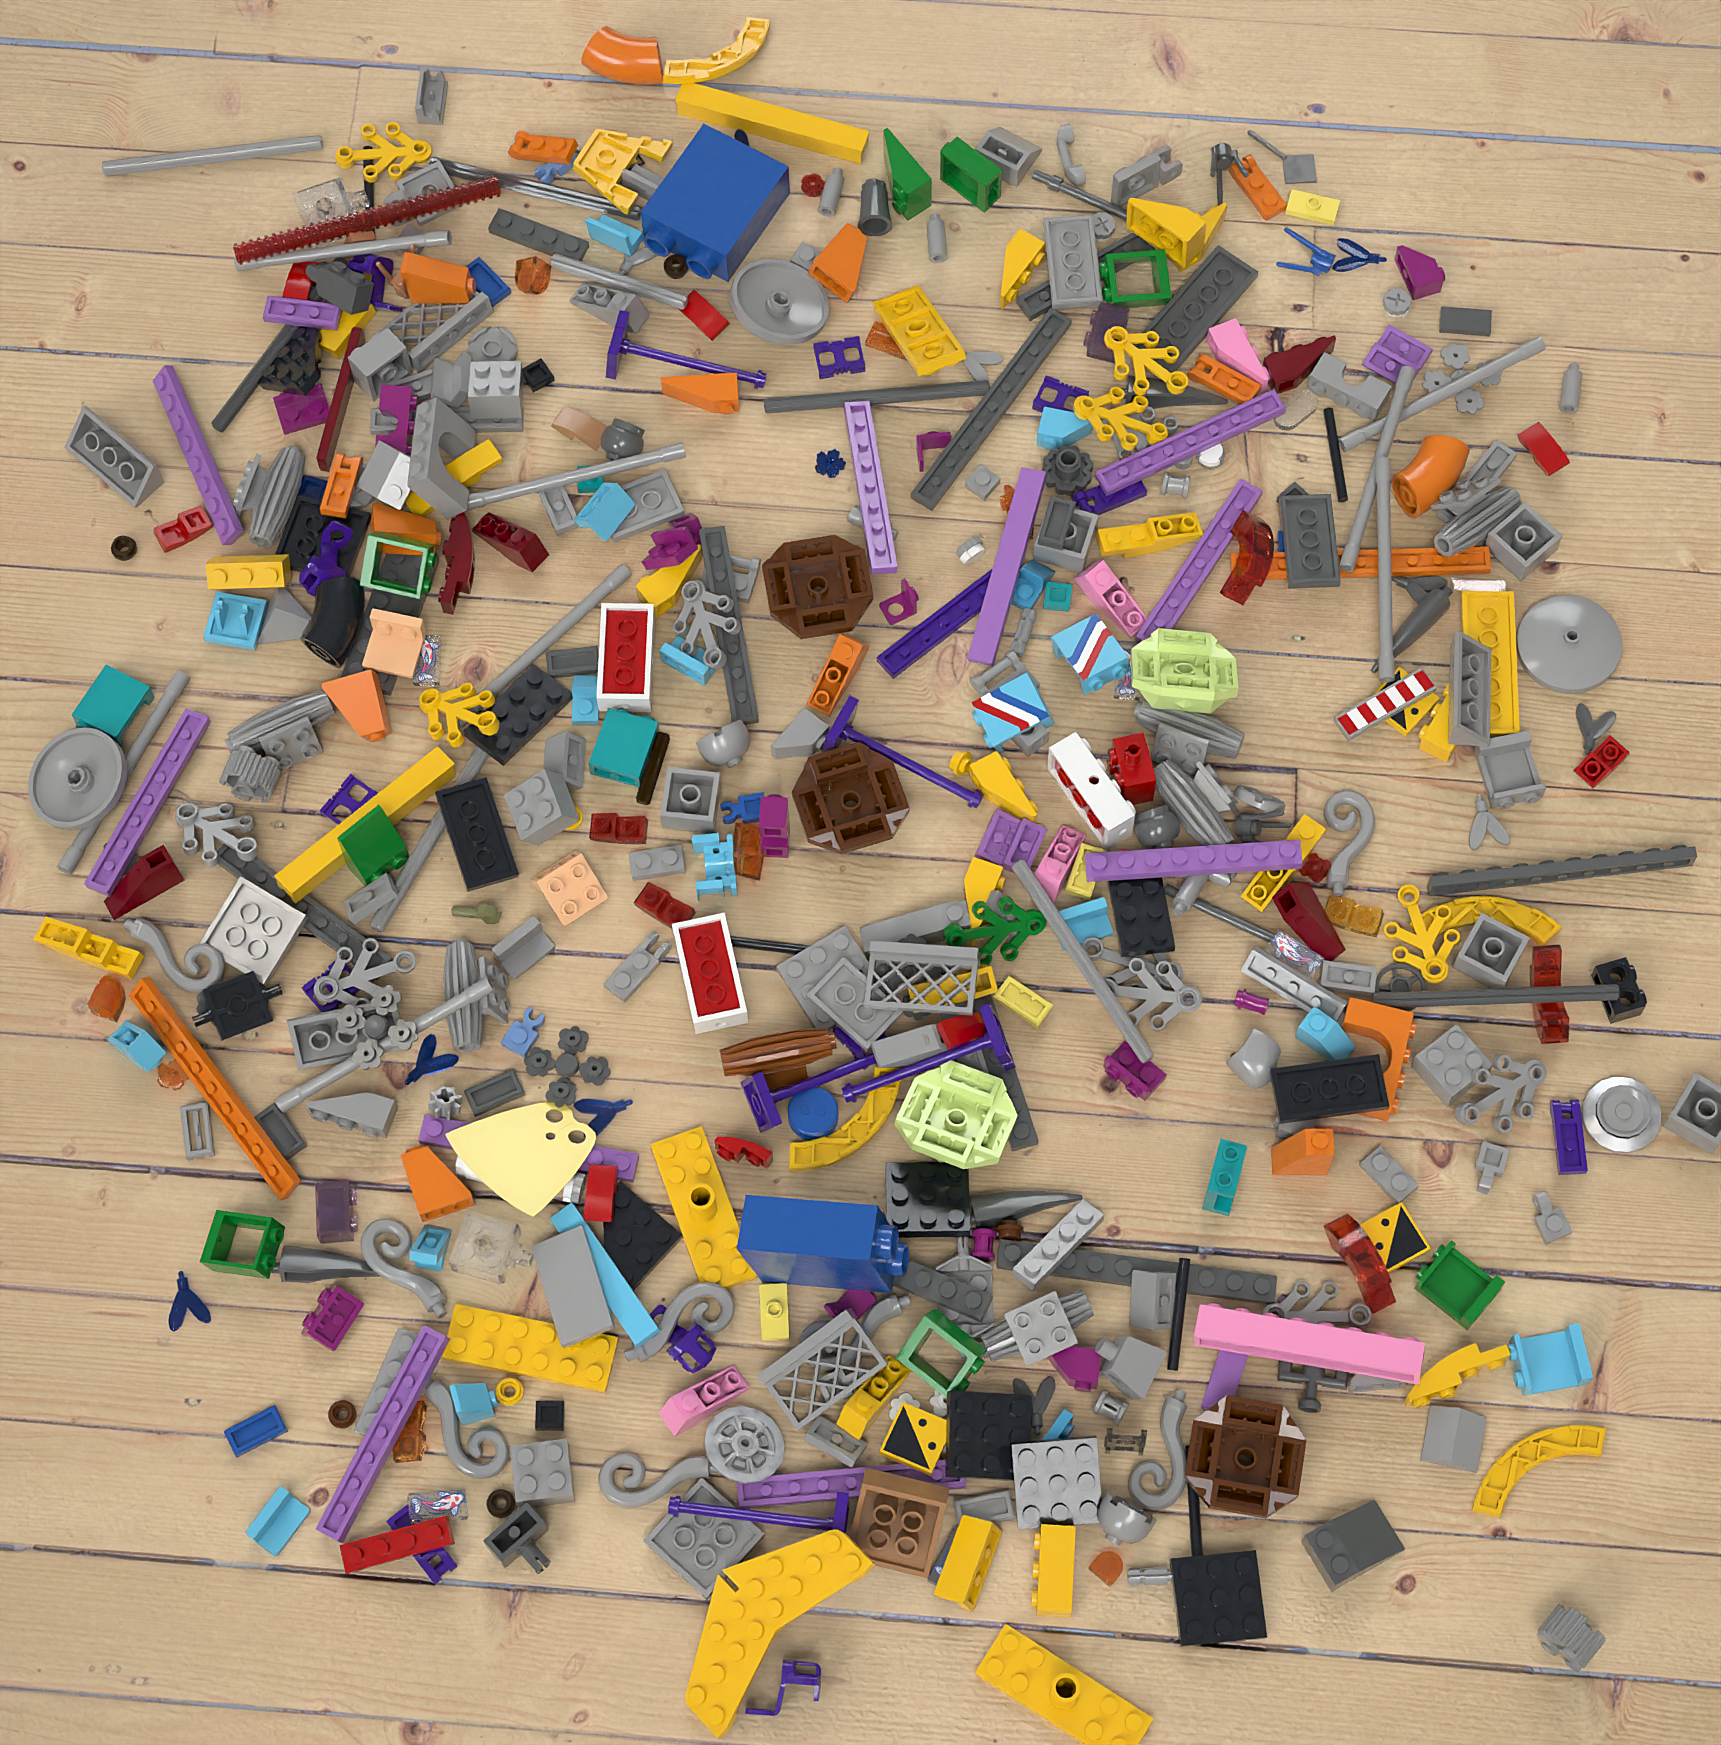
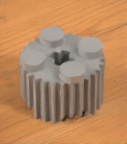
M240 746L238 751H232L219 783L223 786L227 784V787H231V794L234 797H238V799L250 801L251 798H259L261 802L267 803L281 773L280 769H278L280 762L270 756L262 757L257 755L248 746Z
M1561 1604L1555 1607L1539 1627L1537 1636L1543 1641L1541 1646L1553 1656L1559 1653L1565 1658L1564 1662L1576 1672H1579L1581 1668H1585L1605 1643L1606 1638L1600 1631H1597L1596 1634L1592 1631L1591 1626L1587 1623L1588 1619L1583 1614H1580L1573 1607L1566 1611Z

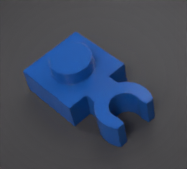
M764 792L739 796V804L731 802L720 804L721 811L729 810L732 812L731 815L723 817V823L732 824L738 818H742L743 825L759 822L761 796L765 797Z

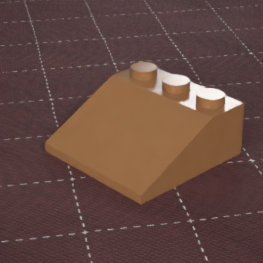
M866 1468L850 1538L876 1564L875 1566L928 1578L947 1504L949 1487Z

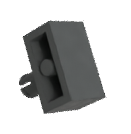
M525 1503L483 1540L487 1549L504 1568L508 1567L520 1556L524 1557L537 1574L544 1571L537 1560L545 1568L551 1563L550 1559L535 1545L536 1541L548 1531L547 1525L528 1503Z

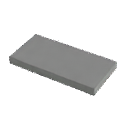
M1093 215L1043 218L1052 309L1102 306L1103 300Z
M582 1225L531 1246L560 1344L563 1348L616 1328L586 1230Z

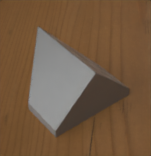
M277 587L268 603L257 644L301 639L310 624V615L284 587Z

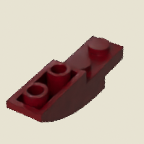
M464 512L451 519L449 526L451 534L449 540L444 541L442 555H445L447 562L445 580L447 581L445 588H440L438 602L441 603L443 613L451 615L454 614L460 592L471 593L474 579V545L468 520Z

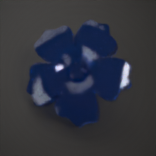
M836 449L828 451L827 455L821 451L817 454L815 470L821 475L827 473L828 478H835L839 474V470L845 469L846 462L843 461V458H839L840 452L836 451Z

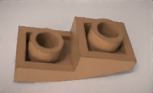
M567 406L562 408L551 425L570 440L577 437L595 451L600 447L602 433L608 427L595 418Z

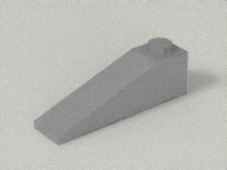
M966 900L935 905L860 927L864 954L870 953V941L898 942L900 939L906 938L907 935L914 934L916 938H924L926 943L945 941L943 930L950 924H959L963 930L970 929L971 924Z

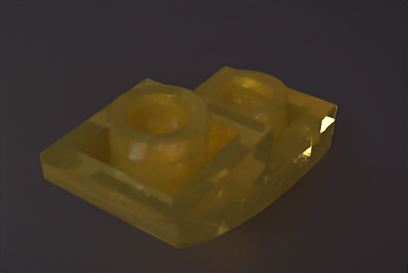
M1329 895L1324 910L1333 926L1376 938L1384 917L1382 909L1357 905L1353 899Z

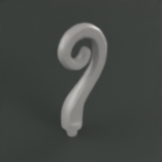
M1350 790L1333 794L1327 800L1324 808V817L1327 824L1337 831H1348L1355 827L1357 823L1355 812H1349L1346 819H1339L1335 814L1338 806L1351 805L1358 810L1361 817V826L1357 835L1333 858L1330 864L1327 887L1333 889L1334 897H1342L1344 895L1343 889L1349 886L1350 864L1366 847L1375 828V816L1369 801L1361 794Z
M137 918L135 921L131 919L126 920L124 928L130 931V936L151 947L164 973L178 988L191 993H201V990L214 986L221 981L224 974V960L213 946L196 944L186 952L184 965L187 971L193 975L201 972V967L196 962L198 956L205 955L210 960L208 974L202 979H193L183 974L178 968L165 936L155 925L142 918Z
M380 1219L367 1226L361 1236V1251L368 1266L382 1278L415 1293L427 1312H434L437 1318L444 1317L447 1314L444 1308L447 1300L437 1285L426 1277L390 1265L381 1258L376 1250V1238L381 1234L391 1233L399 1239L400 1243L398 1246H392L388 1242H383L380 1245L382 1254L390 1259H399L407 1254L411 1247V1236L404 1225L392 1219Z
M713 1282L696 1283L685 1288L672 1300L658 1324V1328L661 1331L639 1348L632 1342L633 1348L624 1351L627 1361L638 1358L641 1363L660 1352L670 1339L683 1310L692 1301L701 1297L716 1299L721 1308L720 1316L713 1322L706 1321L704 1313L708 1311L709 1304L702 1301L697 1303L692 1310V1322L702 1326L705 1329L703 1333L713 1334L722 1331L730 1324L734 1316L735 1306L732 1295L726 1288Z
M895 1294L878 1301L868 1311L861 1326L871 1339L881 1324L902 1315L901 1309L911 1306L908 1295L898 1299ZM820 1320L810 1324L802 1332L799 1344L830 1321ZM858 1332L849 1346L859 1347L860 1335ZM840 1337L834 1340L832 1343L839 1344ZM864 1342V1343H863V1348H866L867 1345H866V1343ZM832 1346L825 1347V1351L829 1353L838 1349V1347ZM844 1350L840 1364L848 1366L857 1359L858 1351ZM817 1354L810 1359L817 1360ZM837 1355L821 1357L823 1362L836 1364ZM806 1363L815 1369L816 1364ZM820 1365L819 1371H835V1367Z
M430 1378L425 1386L424 1396L440 1413L443 1441L448 1457L453 1465L465 1475L476 1479L491 1478L499 1474L506 1466L509 1458V1447L505 1438L496 1430L489 1428L474 1432L468 1441L469 1453L474 1458H481L483 1452L480 1445L483 1441L489 1440L494 1444L496 1454L487 1464H477L471 1461L464 1454L459 1443L458 1415L451 1391L441 1379L438 1378L433 1381Z
M1176 1389L1173 1398L1166 1397L1160 1417L1161 1432L1173 1469L1172 1479L1168 1488L1160 1495H1150L1141 1486V1479L1147 1473L1154 1475L1156 1487L1160 1488L1165 1485L1167 1473L1157 1462L1145 1461L1139 1463L1129 1476L1128 1486L1131 1497L1139 1506L1147 1510L1156 1511L1171 1506L1181 1496L1187 1482L1184 1478L1187 1459L1180 1436V1424L1187 1405L1183 1403L1186 1393Z
M620 1453L605 1461L599 1472L598 1484L600 1490L609 1501L623 1507H639L656 1501L684 1480L701 1477L710 1478V1473L718 1472L707 1459V1456H694L678 1462L650 1487L638 1492H624L619 1490L613 1481L614 1472L618 1467L628 1465L633 1469V1474L623 1480V1485L626 1488L639 1486L644 1480L646 1471L639 1457L630 1453Z

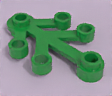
M1004 896L998 901L1000 911L1005 915L1012 914L1019 920L1008 922L989 909L984 901H977L972 906L974 916L979 920L985 919L993 925L963 930L959 924H950L943 930V938L948 946L961 947L965 941L992 936L982 948H979L980 957L985 954L987 955L986 958L980 960V964L989 965L992 962L991 954L1010 933L1017 932L1009 943H1005L1000 949L1004 960L1013 961L1018 956L1017 949L1029 935L1041 933L1046 927L1047 920L1041 911L1035 909L1025 911L1015 904L1011 897ZM1006 903H1011L1009 907L1003 908ZM980 908H985L981 913H977ZM1008 950H1013L1012 953L1006 954Z

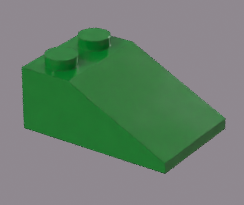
M886 128L883 130L884 161L892 197V206L897 214H902L909 221L931 207L932 179L893 133Z
M379 804L337 837L348 869L365 887L385 873L389 874L394 869L401 868L406 863L407 858H409L405 844Z

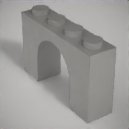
M435 397L417 405L407 486L448 519L467 511L469 490L446 470L439 454V447L453 459L474 448L476 430L438 397Z

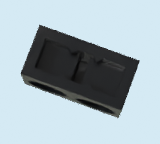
M1627 958L1595 966L1591 974L1595 985L1617 984L1619 986L1620 996L1618 1000L1601 1001L1610 1024L1640 1016L1646 1007L1647 999L1644 991L1638 988L1636 970L1633 965H1629ZM1610 974L1619 975L1622 981H1614ZM1620 998L1628 999L1632 1005H1623L1620 1002Z

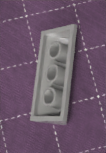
M82 407L65 448L132 506L138 507L164 483L158 466L89 407Z
M1457 631L1450 646L1448 744L1489 746L1491 649L1461 631Z
M371 1003L354 1006L364 1011L363 1017L366 1020L372 1015H379L376 1012V1008L371 1006ZM399 1008L396 1012H389L386 1016H383L387 1019L389 1028L396 1025L397 1021L401 1019ZM343 1009L287 1020L298 1070L342 1062L358 1051V1043H365L368 1039L372 1038L366 1034L364 1028L358 1029V1033L354 1036L349 1033H340L337 1029L339 1022L336 1020V1016L338 1013H342ZM398 1046V1047L392 1048L391 1050H389V1051H387V1052H392V1051H397V1050H402V1049H400V1047Z

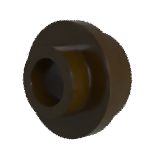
M671 255L664 261V271L673 279L682 278L689 269L686 264V258L682 255ZM674 264H680L678 267L672 266Z
M118 536L111 545V552L116 559L127 561L135 556L137 545L131 537ZM128 547V550L121 552L122 548Z
M495 1490L487 1499V1509L496 1518H506L515 1509V1499L507 1490ZM499 1500L506 1501V1506L503 1509L496 1507V1503Z

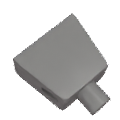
M1118 1336L1114 1339L1113 1343L1103 1337L1095 1346V1352L1105 1358L1100 1367V1373L1131 1400L1145 1398L1167 1353L1162 1349L1130 1336Z

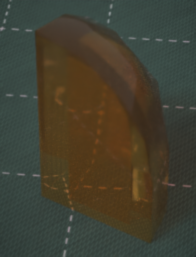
M536 256L517 260L515 283L518 289L530 295L544 293L550 281L551 266Z
M107 974L96 985L87 1006L92 1014L117 1023L126 1001L125 990L116 978Z

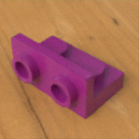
M322 384L314 385L307 396L283 392L279 396L273 397L284 435L326 423L330 409Z
M687 527L655 531L651 534V538L656 546L649 550V555L641 562L646 570L680 565L698 547Z
M1126 1041L1111 1056L1108 1055L1104 1059L1103 1067L1105 1068V1073L1114 1081L1119 1080L1126 1085V1090L1133 1097H1140L1144 1101L1149 1098L1167 1076L1151 1061L1142 1063Z
M331 1286L329 1289L325 1288L317 1299L319 1305L314 1313L310 1311L302 1322L304 1328L301 1334L305 1337H311L330 1351L336 1350L364 1306L363 1302L339 1286Z

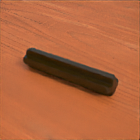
M656 733L636 796V801L639 804L649 805L670 741V736L667 733Z

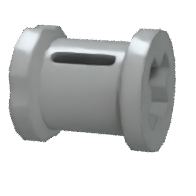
M1165 472L1161 495L1170 493L1181 495L1183 499H1186L1190 476L1183 478L1171 476L1169 472Z
M1104 1390L1094 1407L1093 1413H1101L1114 1420V1424L1118 1426L1127 1411L1129 1403L1126 1401L1122 1403L1108 1395V1391ZM1107 1404V1405L1113 1407L1114 1409H1116L1117 1411H1114V1410H1112V1409L1106 1407L1105 1405Z

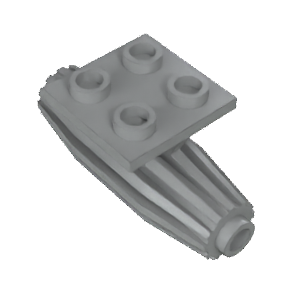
M295 446L282 448L267 473L259 466L261 455L256 453L254 461H248L244 476L238 486L233 507L236 509L238 518H240L242 510H253L248 538L259 547L271 548L288 521L300 489L305 456Z
M1485 476L1475 481H1471L1469 478L1456 483L1455 489L1440 494L1438 496L1439 500L1431 505L1432 510L1448 508L1455 516L1434 536L1433 542L1437 551L1444 557H1450L1475 546L1488 537L1489 532L1520 507L1521 498L1518 491L1507 486L1486 495L1488 491L1500 484L1501 480L1500 478L1488 479Z
M325 691L296 697L254 715L228 732L229 738L225 742L230 753L232 751L235 752V750L238 751L240 746H248L255 753L265 751L267 756L273 757L280 762L278 769L282 771L323 753L313 728L335 715Z
M1146 699L1143 703L1138 702L1133 715L1137 717L1139 725L1156 734L1151 760L1161 764L1169 759L1186 774L1193 776L1198 771L1195 764L1200 761L1204 766L1207 754L1236 759L1245 737L1244 733L1215 717L1198 712L1152 708Z
M1169 759L1154 768L1157 791L1164 803L1171 807L1170 811L1177 816L1179 822L1192 838L1201 846L1234 844L1235 839L1220 813L1232 811L1236 815L1239 812L1235 807L1238 801L1225 784L1222 787L1219 786L1222 781L1209 764L1205 767L1200 761L1195 764L1198 771L1194 780Z
M455 939L452 941V944L446 947L443 975L445 1002L485 977L490 979L495 991L446 1017L453 1048L455 1051L464 1053L474 1052L481 1048L484 1015L494 1017L502 1024H508V1014L511 1010L509 1000L506 998V988L509 985L507 975L485 957H479V969L474 946L466 939Z
M1079 1290L1057 1296L1056 1291H1052L1004 1313L1005 1320L980 1336L982 1342H979V1344L987 1349L983 1356L984 1359L989 1357L993 1362L1021 1354L1026 1366L1077 1344L1078 1341L1073 1329L1094 1316L1084 1291Z

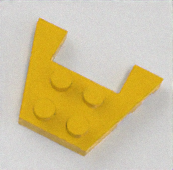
M595 129L573 162V170L619 210L628 215L638 200V193L618 185L622 179V170L624 168L628 170L639 153L662 163L672 148V141L663 139V142L652 141L651 137L642 136L639 139L627 137V133Z

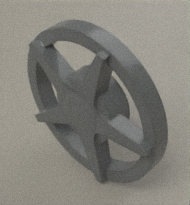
M1395 963L1380 971L1376 978L1375 993H1380V991L1410 992L1411 985L1418 980L1421 984V991H1426V984L1422 974L1416 968L1404 963ZM1396 969L1408 970L1415 977L1408 980L1405 977L1399 976ZM1392 970L1393 980L1390 982V985H1379L1383 975ZM1405 1007L1397 1009L1412 1011L1417 1007Z

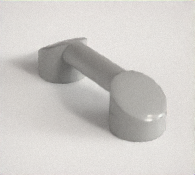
M1068 123L1060 126L1057 136V147L1068 180L1076 186L1086 183L1082 164L1073 166L1067 144L1074 142L1072 127Z

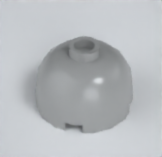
M738 720L722 727L721 730L715 733H710L696 742L700 754L711 765L721 766L727 764L728 768H731L743 761L741 756L748 751L750 736L743 721Z
M1106 1492L1098 1509L1099 1524L1107 1532L1105 1538L1119 1546L1122 1541L1133 1544L1146 1538L1157 1520L1152 1515L1147 1519L1143 1515V1509L1117 1495L1112 1500L1110 1492Z

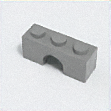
M1324 352L1310 374L1307 388L1319 396H1325L1333 400L1338 406L1347 407L1355 411L1362 418H1369L1375 421L1389 399L1392 386L1371 375L1361 385H1349L1343 380L1347 363Z

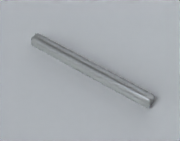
M554 254L550 261L551 267L679 309H685L688 304V297L685 294L560 254Z

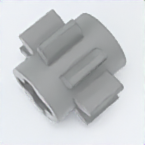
M441 1085L436 1092H430L431 1101L428 1102V1110H435L436 1119L440 1117L450 1120L454 1114H460L462 1095L455 1094V1087L450 1088Z

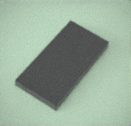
M1331 494L1279 496L1288 589L1340 587L1341 579Z

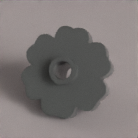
M1063 445L1060 451L1052 449L1043 459L1044 468L1042 471H1046L1048 475L1045 485L1048 488L1055 487V491L1059 495L1071 496L1074 494L1075 489L1084 491L1092 481L1093 462L1090 460L1089 454L1080 453L1077 446Z

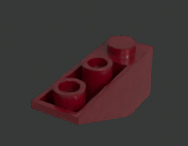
M1335 335L1320 337L1312 343L1298 344L1290 350L1273 352L1265 357L1263 366L1269 372L1270 380L1268 385L1270 389H1274L1279 394L1297 388L1312 373L1323 353L1331 354L1334 351Z
M489 512L472 529L474 534L514 564L532 573L549 556L546 548L535 533Z
M163 844L140 857L115 887L111 896L104 900V903L112 918L116 920L185 880Z
M1309 882L1289 883L1272 897L1283 920L1316 955H1319L1318 957L1322 961H1333L1346 951Z

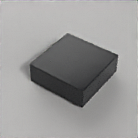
M542 358L522 368L523 379L533 393L555 381L553 374Z
M536 1401L535 1430L564 1431L565 1402Z

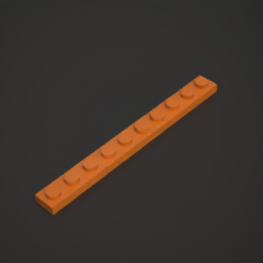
M1489 546L1471 547L1453 556L1444 557L1437 551V548L1391 549L1392 576L1395 577L1490 574ZM1378 549L1360 550L1354 571L1346 572L1339 568L1340 578L1378 577ZM1337 550L1339 563L1343 554V550ZM1284 552L1230 554L1231 581L1287 580Z
M150 977L141 978L129 994V997L280 1201L288 1199L301 1183L300 1178Z

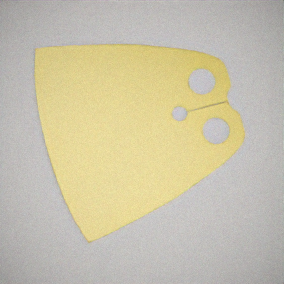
M551 1102L537 1103L495 1114L445 1134L457 1155L483 1183L505 1201L532 1217L538 1214L571 1180L591 1152L596 1141V1133L587 1124L577 1122L573 1118V1112L565 1104L558 1108L555 1106V1103ZM550 1110H558L563 1114V1119L558 1123H552L546 1119V1113ZM574 1130L582 1131L586 1139L579 1144L573 1143L568 1138L569 1133ZM553 1133L555 1138L549 1140L546 1138V1134Z

